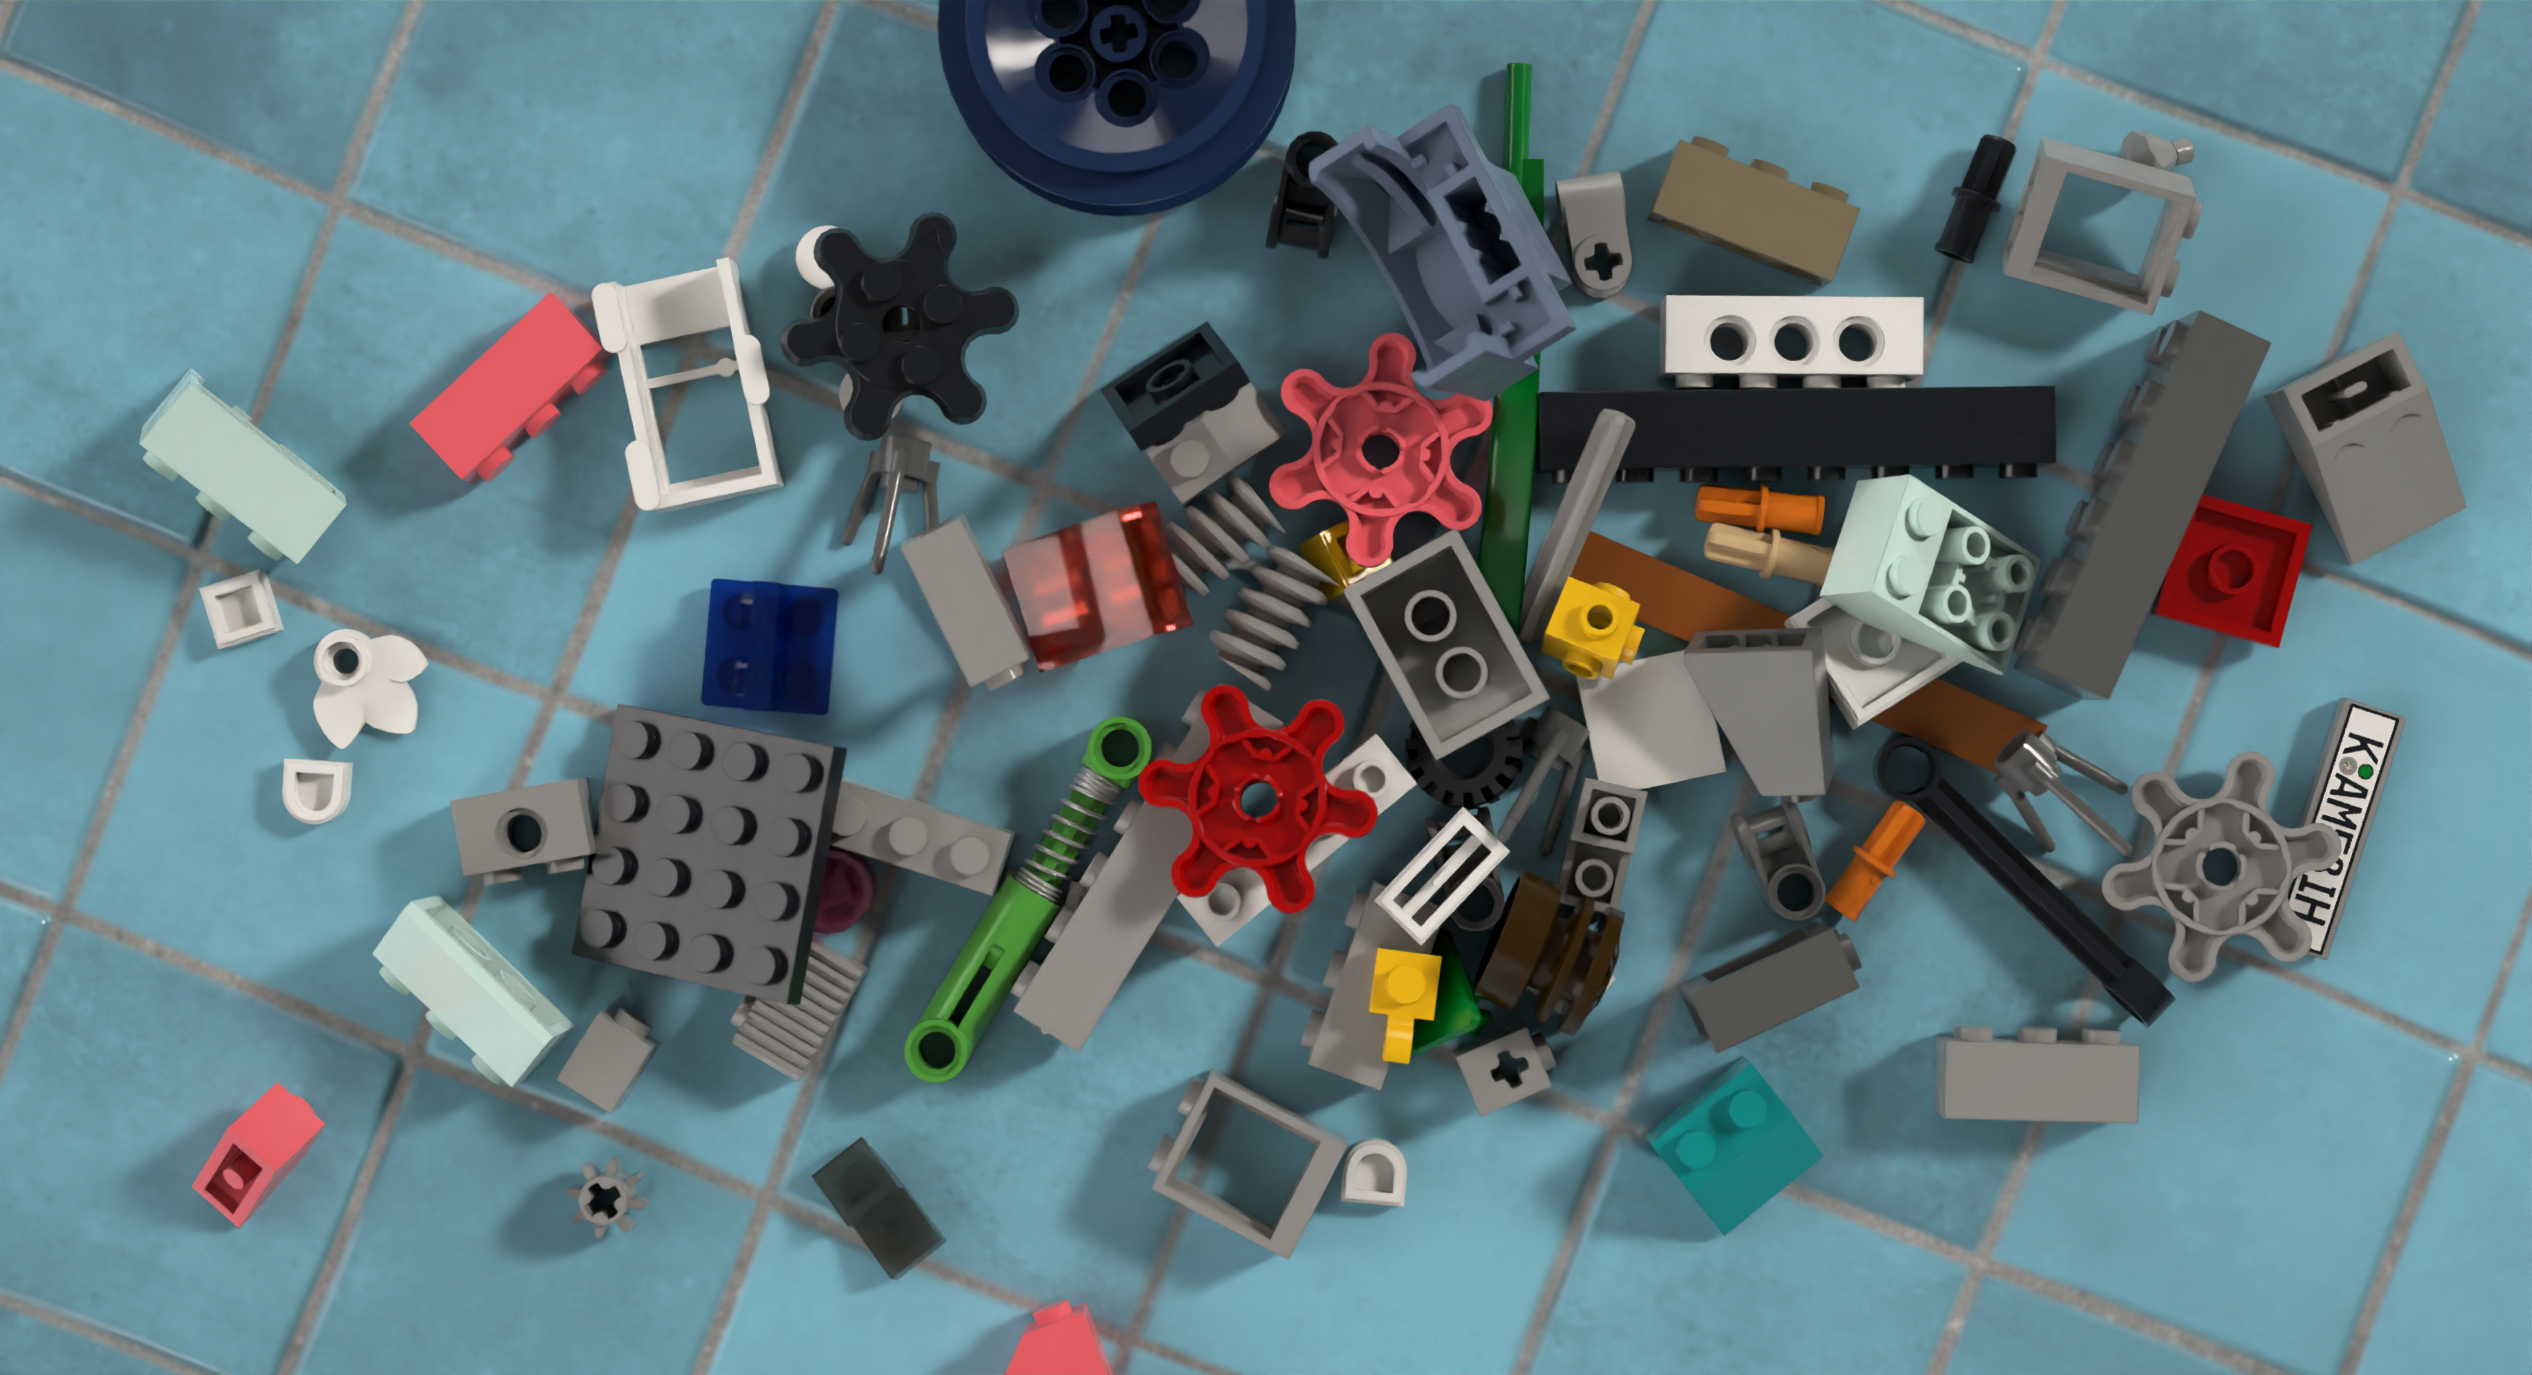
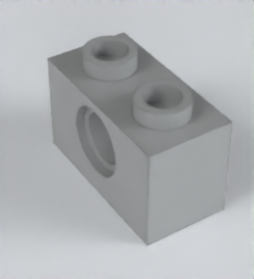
M588 777L450 801L463 877L482 874L484 886L523 879L522 866L544 862L547 875L586 868L584 855L597 853L594 838L596 820ZM523 815H529L536 819L542 830L541 841L532 851L521 848L513 836L514 825Z

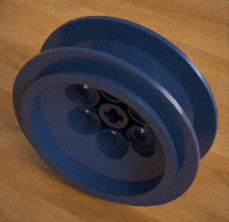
M939 0L937 26L943 72L950 93L968 129L983 151L1012 180L1031 193L1073 211L1098 216H1143L1183 206L1207 195L1228 181L1259 150L1272 131L1282 111L1290 88L1296 47L1295 0H1189L1184 10L1175 15H1167L1158 11L1153 4V0H1069L1078 7V17L1073 24L1061 29L1051 27L1043 19L1048 5L1056 0ZM1118 25L1126 26L1128 35L1136 33L1138 35L1137 38L1128 40L1127 51L1122 53L1114 52L1112 43L1102 44L1103 40L1112 38L1113 27ZM1176 49L1189 51L1197 60L1196 68L1186 78L1176 79L1169 77L1161 69L1162 59L1167 53ZM1073 62L1086 70L1087 77L1085 82L1076 91L1062 92L1057 90L1051 83L1053 72L1064 63ZM1125 87L1135 88L1146 97V103L1142 111L1136 116L1129 118L1115 114L1110 108V101L1113 95L1119 89Z

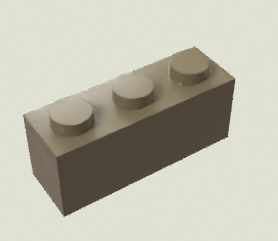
M1694 136L1691 144L1679 140L1672 151L1647 220L1822 287L1833 281L1860 208L1846 203L1849 196L1847 193L1819 182H1813L1810 189L1786 180L1789 174L1787 170L1767 161L1753 159L1751 166L1727 158L1729 152L1727 147L1707 138Z

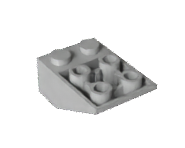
M2399 331L2379 337L2264 395L2350 566L2467 508L2428 387Z

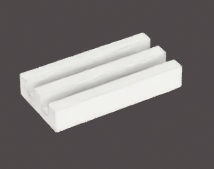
M1462 807L1375 898L1374 902L1403 928L1419 945H1422L1510 851ZM1464 826L1472 835L1401 909L1393 899ZM1483 844L1490 853L1431 916L1419 926L1411 917L1465 860Z

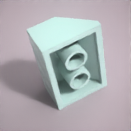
M439 895L411 901L372 953L384 965L379 970L383 979L403 996L407 997L412 992L430 1009L425 1014L429 1023L447 1039L454 1041L458 1036L476 1053L471 1059L475 1067L486 1078L497 1085L505 1081L512 1088L523 1082L576 1027Z

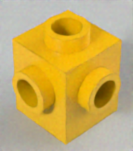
M1568 576L1546 629L1541 653L1563 661L1562 666L1579 677L1595 680L1600 675L1612 680L1620 661L1632 665L1643 638L1645 629L1635 625L1641 604L1631 601L1630 595L1615 585L1597 582L1592 586Z

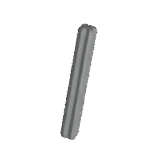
M1604 409L1599 413L1526 581L1518 638L1522 642L1539 643L1543 640L1567 578L1572 574L1636 428L1635 421L1620 411Z

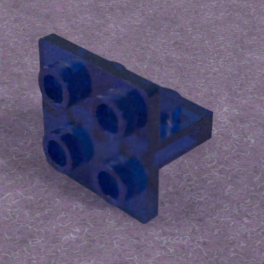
M714 579L711 582L701 702L707 706L741 708L743 710L811 715L828 714L830 710L839 592L833 588L788 585L779 582Z

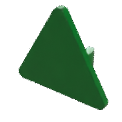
M1442 928L1439 929L1430 954L1442 956L1434 1021L1414 1018L1410 1058L1465 1033L1479 1035L1492 1018L1490 1011L1477 1007L1482 998L1473 995V984H1470L1467 980L1451 932Z

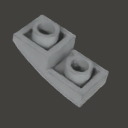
M1584 777L1557 882L1558 885L1562 886L1561 903L1576 906L1583 897H1589L1595 900L1593 911L1603 913L1609 906L1619 910L1630 857L1635 851L1648 794L1647 791Z

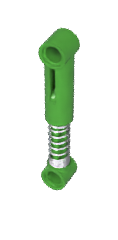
M1127 716L1111 717L1101 722L1092 731L1088 748L1080 759L1084 764H1081L1082 768H1079V772L1076 773L1077 777H1073L1077 784L1069 785L1072 793L1067 800H1060L1063 807L1059 814H1051L1054 822L1049 830L1042 829L1045 837L1040 845L1033 844L1036 852L1031 860L1023 859L1027 867H1019L1020 871H1016L1017 875L1014 876L1007 873L915 1027L908 1034L904 1045L905 1061L910 1071L919 1079L929 1083H944L956 1077L968 1063L1011 989L1062 906L1057 902V898H1060L1059 894H1062L1060 884L1063 880L1072 879L1069 870L1072 865L1081 864L1078 855L1081 850L1090 849L1087 840L1090 835L1099 834L1096 825L1099 820L1108 819L1105 812L1108 805L1117 804L1116 800H1120L1119 796L1122 795V791H1125V789L1129 790L1137 776L1150 763L1153 755V739L1148 729L1138 720ZM1124 729L1136 737L1139 743V753L1132 764L1119 767L1111 764L1106 759L1103 753V744L1110 732ZM982 965L991 969L992 972L961 1022L959 1019L952 1017ZM931 1032L947 1034L955 1045L953 1061L946 1065H936L928 1061L922 1052L924 1036Z

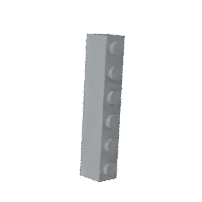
M1202 688L1199 690L1181 719L1182 722L1191 728L1178 749L1166 743L1156 760L1167 759L1175 763L1188 764L1197 761L1205 754L1210 741L1208 726L1201 714L1202 700L1207 694ZM1248 701L1253 720L1261 727L1269 730L1281 729L1285 723ZM1135 797L1131 798L1113 827V830L1123 835L1110 857L1098 851L1079 881V884L1087 888L1088 892L1077 910L1073 911L1064 905L1044 937L1055 944L1045 961L1040 966L1030 960L1010 993L1020 998L1013 1010L1015 1013L1077 1052L1084 1045L1179 893L1171 880V866L1175 859L1191 843L1193 829L1188 816L1178 809L1158 808L1150 805L1146 800L1143 803Z

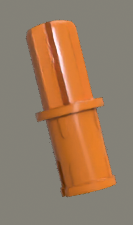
M1703 484L1697 490L1694 511L1695 518L1700 522L1753 527L1754 531L1763 533L1764 529L1811 533L1812 535L1819 536L1824 519L1825 498L1823 495L1809 496L1768 491L1767 484H1760L1758 490Z
M1899 800L1893 802L1862 847L1855 844L1852 848L1857 854L1828 894H1826L1824 901L1856 922L1859 919V914L1887 876L1894 878L1897 874L1892 870L1925 824V818L1922 814L1905 802Z

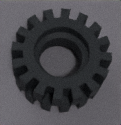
M1414 719L1409 726L1412 730L1410 739L1405 738V750L1408 752L1409 757L1406 763L1409 772L1414 775L1415 782L1424 792L1448 807L1456 809L1464 807L1472 810L1478 809L1480 805L1486 803L1492 805L1500 800L1499 796L1504 791L1510 792L1516 784L1514 779L1517 773L1522 772L1524 762L1521 759L1522 751H1525L1524 740L1520 736V728L1514 719L1485 734L1489 743L1488 759L1480 770L1469 775H1458L1449 771L1444 765L1442 758L1436 761Z

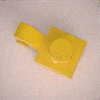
M1377 948L1369 1012L1388 1015L1382 1054L1383 1061L1409 1064L1414 1018L1434 1021L1442 956Z

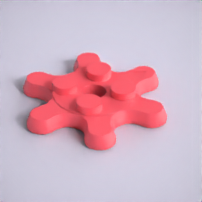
M1396 332L1385 333L1377 337L1372 343L1369 351L1368 373L1363 381L1354 387L1345 389L1334 387L1326 382L1319 373L1311 369H1299L1291 372L1284 379L1281 386L1283 405L1289 412L1299 416L1308 424L1312 432V444L1310 450L1303 458L1295 462L1283 464L1275 469L1269 482L1270 496L1275 504L1283 509L1292 511L1303 509L1310 503L1318 500H1331L1339 504L1346 511L1349 519V532L1345 541L1346 551L1353 562L1365 568L1378 567L1384 564L1391 556L1394 527L1399 519L1406 514L1417 511L1428 513L1436 518L1443 527L1449 530L1457 528L1458 531H1463L1471 528L1478 521L1482 509L1478 493L1472 487L1462 483L1453 474L1450 468V456L1453 448L1459 442L1470 437L1479 436L1487 430L1492 422V405L1489 400L1485 402L1459 393L1443 400H1432L1423 396L1416 389L1411 375L1413 374L1416 361V349L1406 336ZM1375 435L1390 437L1396 443L1399 450L1397 461L1391 466L1382 469H1376L1375 466L1370 465L1365 460L1362 452L1363 444L1369 438Z

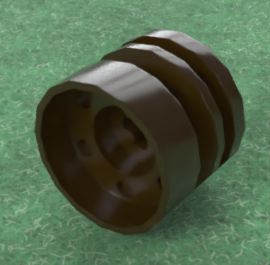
M1523 870L1514 882L1504 903L1501 918L1496 922L1473 982L1472 993L1484 1000L1512 1010L1523 996L1527 987L1533 988L1538 991L1533 1020L1542 1024L1546 1023L1558 1000L1564 1001L1557 1030L1575 1036L1585 1018L1599 1004L1609 984L1620 953V934L1625 912L1609 906L1603 912L1594 931L1588 929L1594 910V899L1583 897L1568 920L1557 915L1561 903L1562 886Z

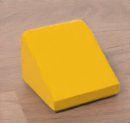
M1349 519L1313 536L1299 546L1305 561L1340 585L1325 582L1319 584L1320 589L1328 600L1343 594L1344 589L1393 563L1391 556L1384 564L1374 568H1365L1353 562L1346 551L1345 542L1349 532Z

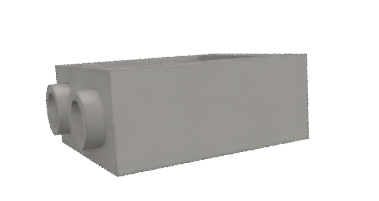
M2042 136L2001 252L2003 273L2006 276L2153 316L2159 297L2169 298L2175 287L2180 269V261L2175 260L2174 257L2181 238H2192L2201 215L2202 202L2196 201L2191 177ZM2067 172L2166 199L2138 275L2040 249Z
M961 512L906 539L900 548L970 688L984 681L988 690L991 691L1023 675L1022 670L1024 666L1022 662L1029 659L1031 648L964 513Z
M1211 1069L1205 1082L1193 1077L1176 1110L1187 1116L1175 1139L1166 1134L1163 1135L1147 1166L1148 1169L1157 1173L1152 1189L1289 1260L1348 1147L1347 1138L1214 1069ZM1217 1094L1315 1144L1274 1225L1176 1175Z

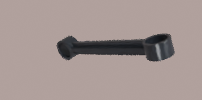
M1905 737L1891 740L1882 746L1873 762V777L1878 788L1886 796L1894 800L1913 801L2101 982L2103 988L2129 1014L2149 1028L2176 1000L2171 992L2151 972L2134 958L2128 956L1941 776L1940 758L1930 744L1918 738ZM1903 746L1912 747L1921 753L1923 752L1930 766V773L1926 784L1915 791L1906 793L1894 790L1885 774L1886 761L1891 751Z

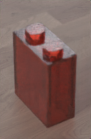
M1156 501L1114 510L1003 550L1010 581L1018 599L1028 632L1029 644L1034 652L1040 673L1078 663L1193 625Z

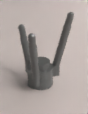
M884 434L881 438L879 452L871 451L867 474L849 515L841 542L846 546L853 543L880 480L879 487L885 488L886 493L870 567L874 575L881 574L884 568L900 492L916 494L919 482L922 483L925 530L939 524L937 480L940 463L929 460L932 447L930 442L906 436Z
M1546 707L1539 720L1528 716L1519 732L1524 740V747L1529 743L1532 744L1526 754L1537 761V764L1497 834L1500 842L1504 843L1510 839L1549 770L1560 773L1564 764H1566L1539 851L1543 856H1548L1552 852L1578 771L1589 754V751L1582 746L1591 733L1580 723L1550 707Z
M2024 729L2011 737L2003 745L1993 761L1994 768L2000 772L1994 779V783L2010 797L2029 829L2046 852H2053L2056 845L2024 794L2027 791H2030L2034 796H2039L2049 789L2122 855L2129 856L2132 853V846L2058 779L2062 769L2056 764V761L2058 760L2120 795H2125L2128 792L2127 784L2058 745L2043 730L2034 734L2029 729Z

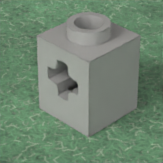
M620 1007L616 1014L607 1009L596 1015L556 1080L608 1113H612L622 1106L661 1042L649 1035L653 1028L652 1025L637 1014Z
M1523 1022L1453 1052L1481 1117L1552 1087L1546 1071L1557 1067L1542 1031L1530 1036ZM1508 1050L1514 1059L1524 1056L1525 1063L1517 1067L1519 1078L1514 1081L1508 1082L1502 1074L1494 1076L1491 1074V1070L1499 1066L1497 1055L1502 1051Z

